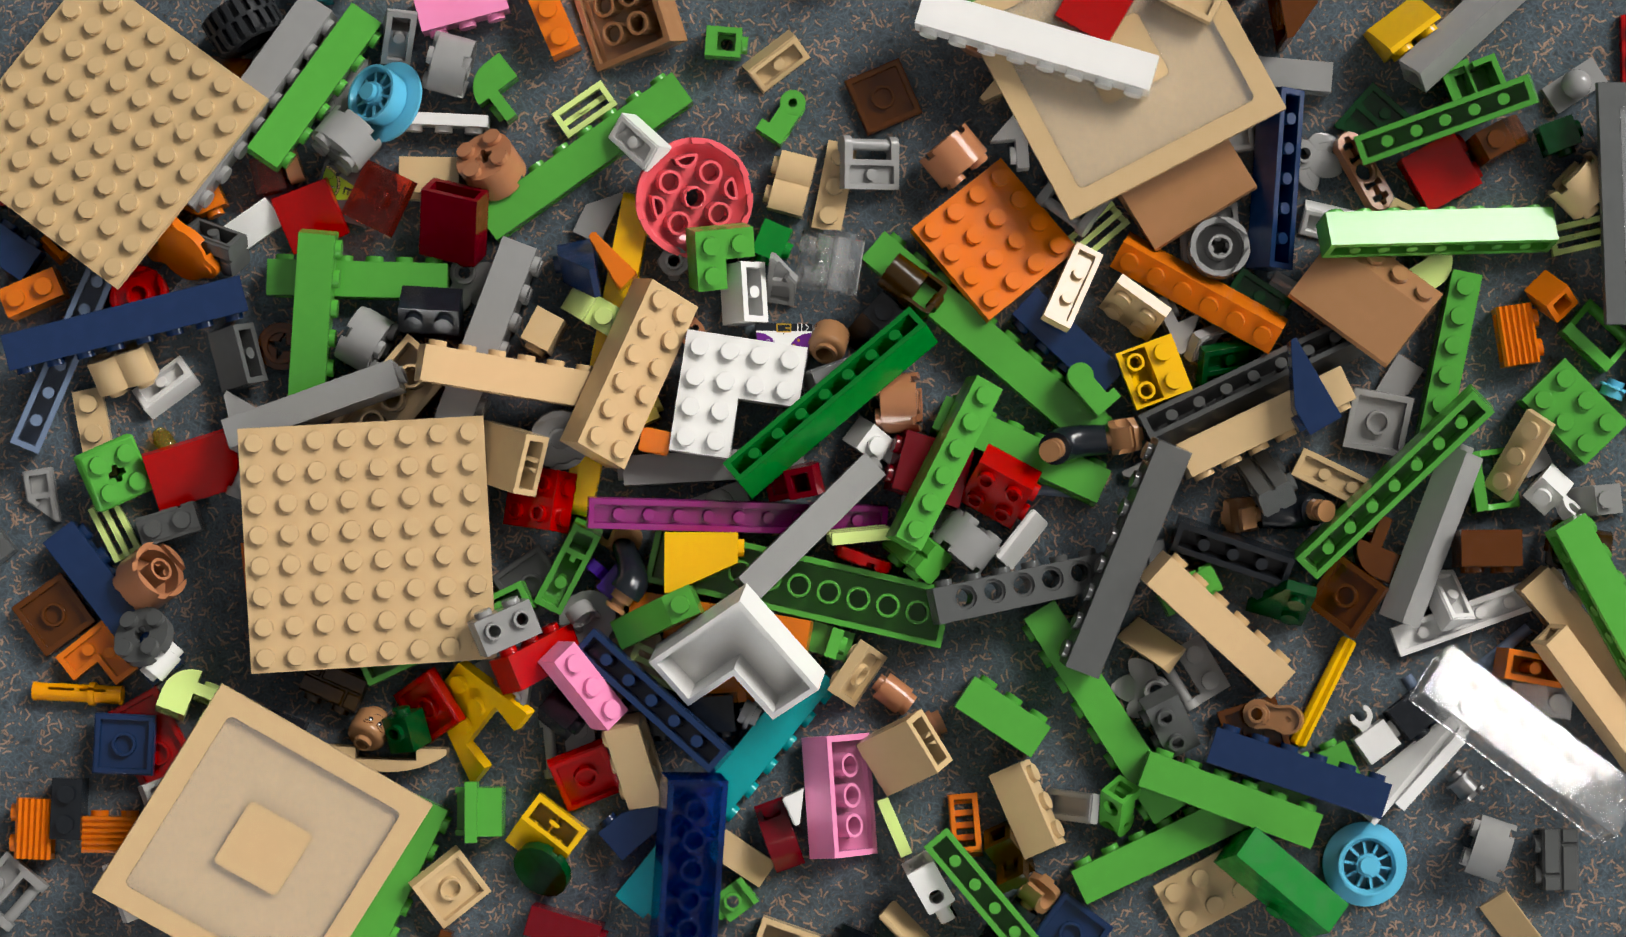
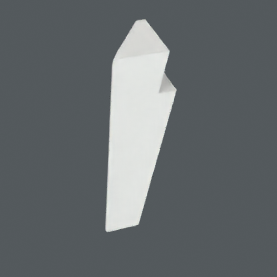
M1456 706L1452 709L1453 713L1441 723L1436 722L1429 728L1430 732L1417 742L1414 740L1375 772L1386 776L1385 782L1392 784L1382 817L1393 804H1396L1405 811L1468 739V731L1477 721L1462 707ZM1361 814L1374 826L1380 821V819Z

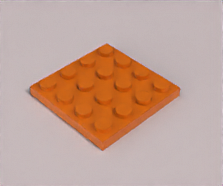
M1002 158L910 230L913 237L986 323L1067 260L1074 246V243L1047 211L1035 201L1036 198Z

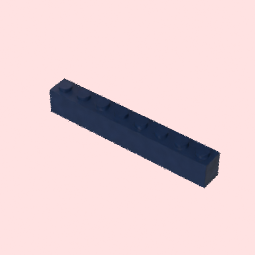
M238 275L3 334L0 337L9 371L16 370L17 375L36 371L34 367L36 364L46 362L48 368L64 364V357L75 354L77 360L95 356V349L106 347L108 353L125 348L124 342L136 339L137 345L155 341L154 334L166 332V336L171 337L185 333L183 327L195 324L196 330L214 326L213 320L225 317L226 322L244 318L242 312L248 311V306L240 276Z

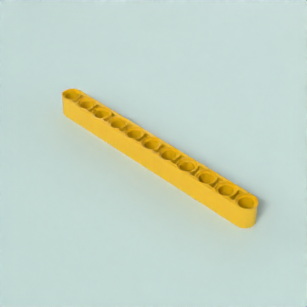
M624 192L612 249L636 271L637 278H639L647 234L637 216L635 194ZM607 273L603 298L620 308L631 284L621 293L609 273ZM596 330L590 366H594L607 338L605 334ZM585 456L578 465L569 469L570 473L577 474L576 491L574 493L571 514L587 517L588 496L597 497L602 472L601 464Z

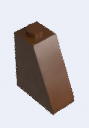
M1515 114L1478 131L1466 140L1465 143L1472 160L1481 168L1531 140L1518 116Z

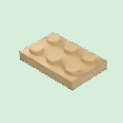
M1222 849L1152 885L1179 937H1188L1257 900L1255 896L1214 863Z

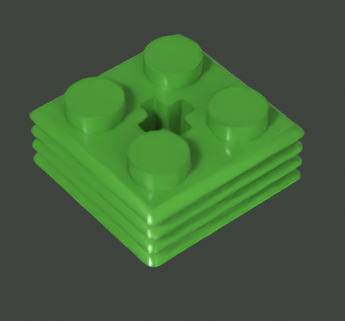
M124 434L74 457L75 464L96 511L104 512L152 490L141 453L132 434ZM111 466L120 469L117 480L108 476L112 472Z

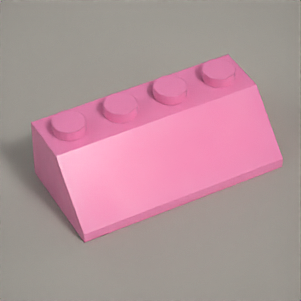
M869 733L801 738L809 859H836L878 854L872 771L856 747Z

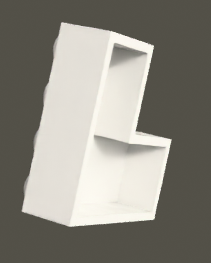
M687 329L669 451L727 460L731 456L739 401L789 408L801 398L808 347Z
M747 583L656 644L649 660L650 665L687 706L734 676L772 720L818 691L825 674L823 668Z

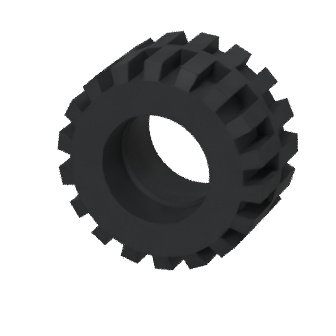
M228 0L207 16L202 23V28L221 59H232L247 54L266 43L284 17L274 0Z

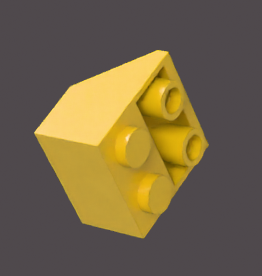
M1406 0L1366 30L1363 36L1384 63L1391 58L1396 62L1413 47L1412 42L1416 40L1418 43L1422 38H1426L1438 29L1435 24L1441 17L1422 0Z
M1171 333L1114 354L1136 411L1193 390Z
M541 792L519 819L505 841L516 850L521 849L528 842L548 844L554 848V853L558 856L561 854L567 859L589 831V828Z

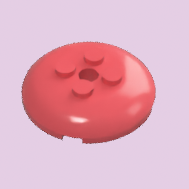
M699 137L682 138L668 143L672 147L671 150L648 172L642 169L635 190L636 212L645 233L663 250L677 256L680 254L686 258L685 228L742 222L747 224L753 207V193L748 177L749 173L740 158L723 144ZM695 189L698 199L693 205H689L686 200V193ZM677 247L682 248L685 251V253H680L681 250Z

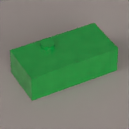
M1257 827L1233 834L1214 861L1216 865L1267 906L1266 911L1277 919H1282L1303 937H1314L1330 933L1349 905Z

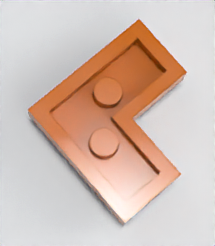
M102 620L55 657L73 681L79 679L98 663L115 685L121 684L139 669L138 667L131 666L115 653V637Z

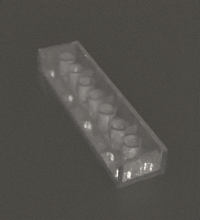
M1453 644L1438 651L1408 700L1597 842L1603 843L1617 837L1626 822V774Z

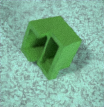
M1495 53L1469 63L1468 58L1461 60L1441 78L1450 102L1506 82Z
M466 781L464 786L455 787V793H457V829L455 830V836H464L465 843L480 842V837H502L506 835V786H479V781Z

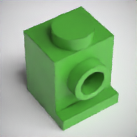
M707 25L705 60L741 61V54L747 55L748 37L743 36V28ZM726 40L731 41L733 47L727 51L721 47L722 43Z
M740 876L712 897L715 903L711 908L721 921L727 918L731 922L759 902V898L746 880ZM736 896L739 904L736 907L729 906L727 903L728 897Z

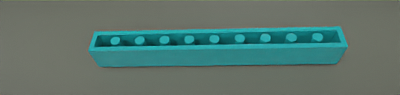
M824 674L818 691L774 720L766 712L760 716L755 726H752L734 748V752L713 774L615 895L618 899L642 918L647 913L652 917L664 903L660 900V897L666 890L672 893L683 880L679 876L686 866L691 870L702 855L698 851L703 844L707 843L710 846L721 833L717 827L724 819L728 822L732 820L740 810L736 804L744 795L749 799L758 788L759 784L755 780L762 772L766 775L771 772L779 762L774 757L781 748L787 752L796 741L797 737L793 734L798 727L802 725L806 728L817 715L812 711L819 702L825 705L831 698L833 693L827 690L830 686V678Z

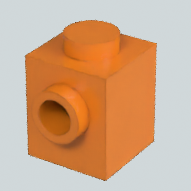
M1544 270L1524 289L1533 306L1556 323L1563 319L1579 303L1570 287L1547 270Z

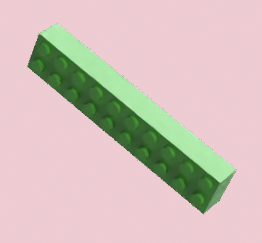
M656 530L647 567L648 583L664 586V533L699 531ZM744 542V557H739L737 565L692 584L697 594L723 600L739 589L733 581L767 547ZM805 555L761 598L771 611L941 649L946 624L933 625L926 589L935 588L934 585Z

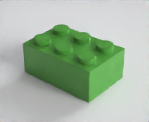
M1566 358L1558 360L1516 401L1525 412L1527 409L1532 408L1556 424L1549 437L1579 467L1586 465L1626 426V419Z
M981 674L979 679L972 676L953 707L1031 758L1051 728L1046 724L1049 718L1034 708L1028 712L1020 707L1023 701L1012 693L1006 691L1002 695L996 691L995 688L998 684L985 675Z

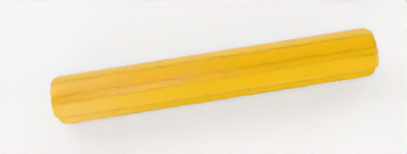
M1345 636L1340 638L1303 713V727L1299 732L1293 734L1290 739L1293 744L1301 748L1306 747L1356 646L1354 640Z

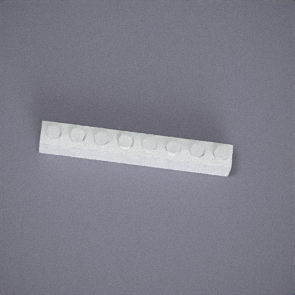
M921 0L915 19V30L919 31V35L932 40H936L937 37L948 40L949 44L959 48H965L966 45L978 48L977 51L986 56H995V53L1007 57V61L1018 65H1023L1024 62L1034 64L1036 69L1045 73H1053L1054 70L1062 72L1070 80L1082 82L1083 79L1093 81L1094 85L1098 88L1111 90L1113 87L1124 90L1123 93L1126 96L1140 99L1141 96H1149L1159 62V56L967 0Z

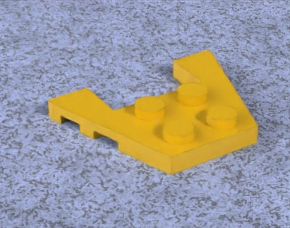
M461 661L455 666L444 683L466 719L449 730L447 734L469 781H480L492 766V763L474 742V739L497 710L514 731L522 728L535 711L528 704L523 706L515 700L516 696L513 693L503 695L501 689L493 684L494 679L471 662Z

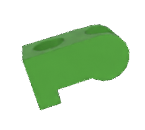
M797 90L786 91L781 96L780 107L770 122L762 118L756 127V133L781 149L804 114L806 106L804 95Z
M1075 363L1067 371L1066 382L1096 418L1121 397L1114 387L1109 392H1106L1094 378L1092 368L1086 363Z
M1121 775L1112 780L1100 793L1099 824L1113 831L1118 837H1123L1130 830L1134 822L1135 800L1140 797L1141 788Z

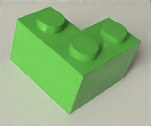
M744 222L685 228L689 288L697 292L728 289L726 259L755 256L753 226Z

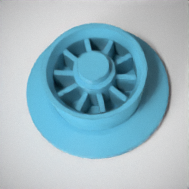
M392 62L384 66L381 64L370 65L364 68L353 80L348 93V108L371 126L374 130L371 136L375 141L380 138L381 142L394 140L409 128L418 113L422 100L421 79L413 67L403 62Z
M1355 822L1344 826L1330 838L1323 853L1322 869L1329 888L1347 903L1363 907L1375 906L1390 899L1402 886L1407 872V857L1402 843L1388 828L1380 824L1374 826L1371 822Z

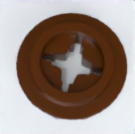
M285 322L274 323L266 327L260 334L258 343L263 362L268 367L275 370H288L290 368L291 351H283L282 355L277 359L278 349L271 345L270 342H281L286 334V344L291 348L292 324Z

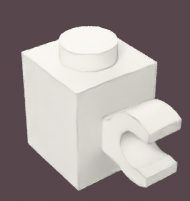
M860 416L842 440L859 454L866 453L869 457L871 455L874 456L879 462L882 459L887 464H890L893 452L889 448L893 439L875 424Z
M1553 463L1530 484L1522 495L1544 516L1555 507L1561 519L1566 520L1576 515L1581 509L1575 501L1566 495L1574 483Z
M1362 705L1361 708L1365 712L1364 720L1358 721L1353 714L1348 715L1350 723L1360 731L1359 734L1350 740L1367 764L1373 765L1401 744L1397 738L1401 734L1390 720L1385 722L1384 719H1378L1371 724L1373 718L1372 711L1367 705Z

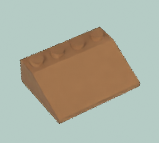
M574 0L597 72L666 51L688 41L675 0Z
M1228 139L1119 195L1117 198L1156 252L1203 221L1256 190L1257 185Z
M1320 253L1287 297L1386 368L1428 318L1443 294L1391 256L1322 258Z

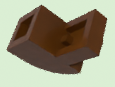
M1384 516L1365 534V536L1369 537L1368 541L1360 539L1353 546V555L1358 567L1376 580L1390 585L1401 555L1382 548L1393 520Z

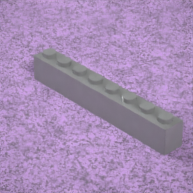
M297 0L241 77L243 81L267 97L269 102L187 203L188 207L199 213L202 208L205 209L211 204L216 188L220 183L224 184L229 179L234 163L237 159L240 160L246 155L249 142L265 123L270 112L276 108L284 97V93L289 86H292L300 75L307 61L309 62L324 37H327L336 25L337 18L331 9L317 0Z

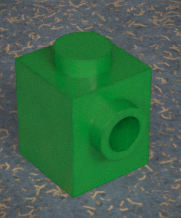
M765 218L754 242L756 256L754 261L765 262V266L769 267L771 252L776 253L781 259L787 261L794 246L789 243L793 229Z

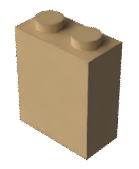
M484 420L487 485L514 494L536 497L549 437L506 423Z
M922 708L870 733L856 745L862 758L866 761L887 797L937 774L953 761Z

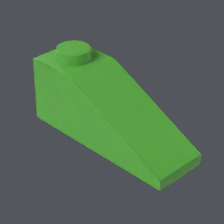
M576 516L534 599V603L561 615L601 539L603 529L587 528L586 520Z
M688 584L611 621L610 624L621 650H624L692 620L705 611L694 586Z

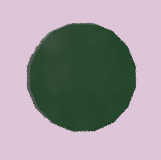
M528 842L518 850L513 860L514 870L518 878L527 888L537 894L547 897L559 895L566 889L571 880V869L566 859L561 854L558 856L554 853V848L548 844Z

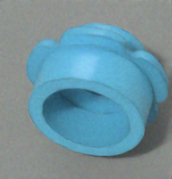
M1608 377L1607 382L1600 381L1602 386L1599 393L1622 401L1626 390H1624L1626 383Z

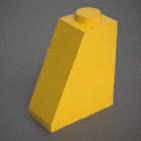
M665 532L664 593L668 594L688 584L692 585L737 565L739 557H744V539H739L738 532Z

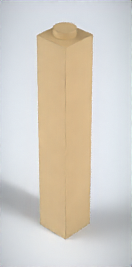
M1551 623L1530 644L1626 773V705L1569 627L1563 624Z

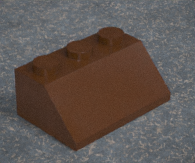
M1267 0L1277 53L1284 51L1314 9L1318 0Z

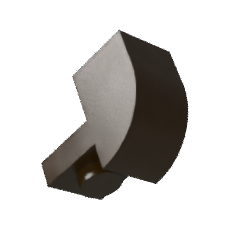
M1008 820L984 831V851L996 865L997 887L1004 894L1028 883L1029 873L1035 871L1034 861L1032 857L1024 859Z

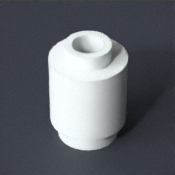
M172 641L170 648L165 654L161 652L155 657L157 660L155 663L142 667L140 671L152 682L157 678L163 681L181 661L179 657L184 651Z

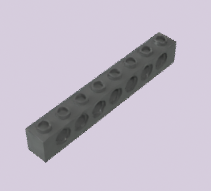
M1163 539L1156 540L1145 568L1162 550L1166 552ZM1096 548L1078 551L1079 557L1068 559L1067 554L1049 557L1050 563L1039 565L1038 560L1020 563V570L1010 571L1009 566L992 569V576L981 578L980 572L963 575L964 582L952 584L951 578L933 582L935 588L926 589L933 625L946 624L1083 594L1087 583H1092L1095 576V562L1100 554L1103 555L1104 552L1097 553ZM1074 565L1079 566L1082 570V577L1079 581H1075L1071 576V569ZM1046 571H1049L1054 578L1053 584L1049 588L1042 581V576ZM1017 577H1020L1025 583V589L1021 594L1017 593L1013 587L1014 580ZM988 583L992 584L996 589V596L992 600H989L984 593ZM960 589L967 594V602L964 606L958 605L955 600V595Z

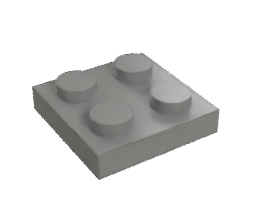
M1354 386L1353 392L1356 399L1350 401L1352 408L1348 411L1341 445L1343 447L1394 456L1405 445L1414 398Z

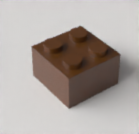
M1522 529L1457 530L1452 540V568H1460V574L1484 573V568H1490L1491 574L1514 573V567L1523 566Z

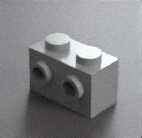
M518 595L501 601L502 607L491 611V608L488 607L473 614L475 619L468 621L467 624L480 656L489 657L543 633L529 599H519Z

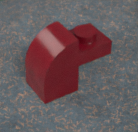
M819 461L800 463L784 470L778 478L766 487L769 502L790 499L791 501L820 495L825 492Z
M783 797L754 806L763 838L777 873L805 863L789 814L782 801Z

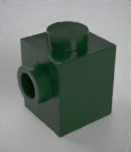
M1572 114L1538 126L1533 130L1543 158L1558 154L1559 158L1575 153V146L1583 142L1581 139L1584 136L1582 126L1578 120H1574Z
M401 705L393 708L392 714L382 719L391 754L415 752L432 742L423 707L410 708L409 705Z

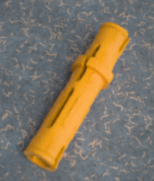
M34 681L31 688V698L33 701L85 702L89 706H96L97 703L123 705L125 687L123 685H98L97 682H90L88 685Z

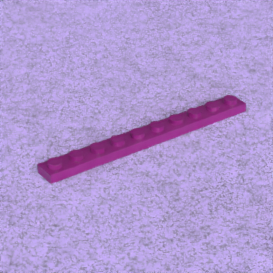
M588 496L586 527L592 529L782 533L812 503ZM856 504L831 529L886 524L887 526L888 506Z

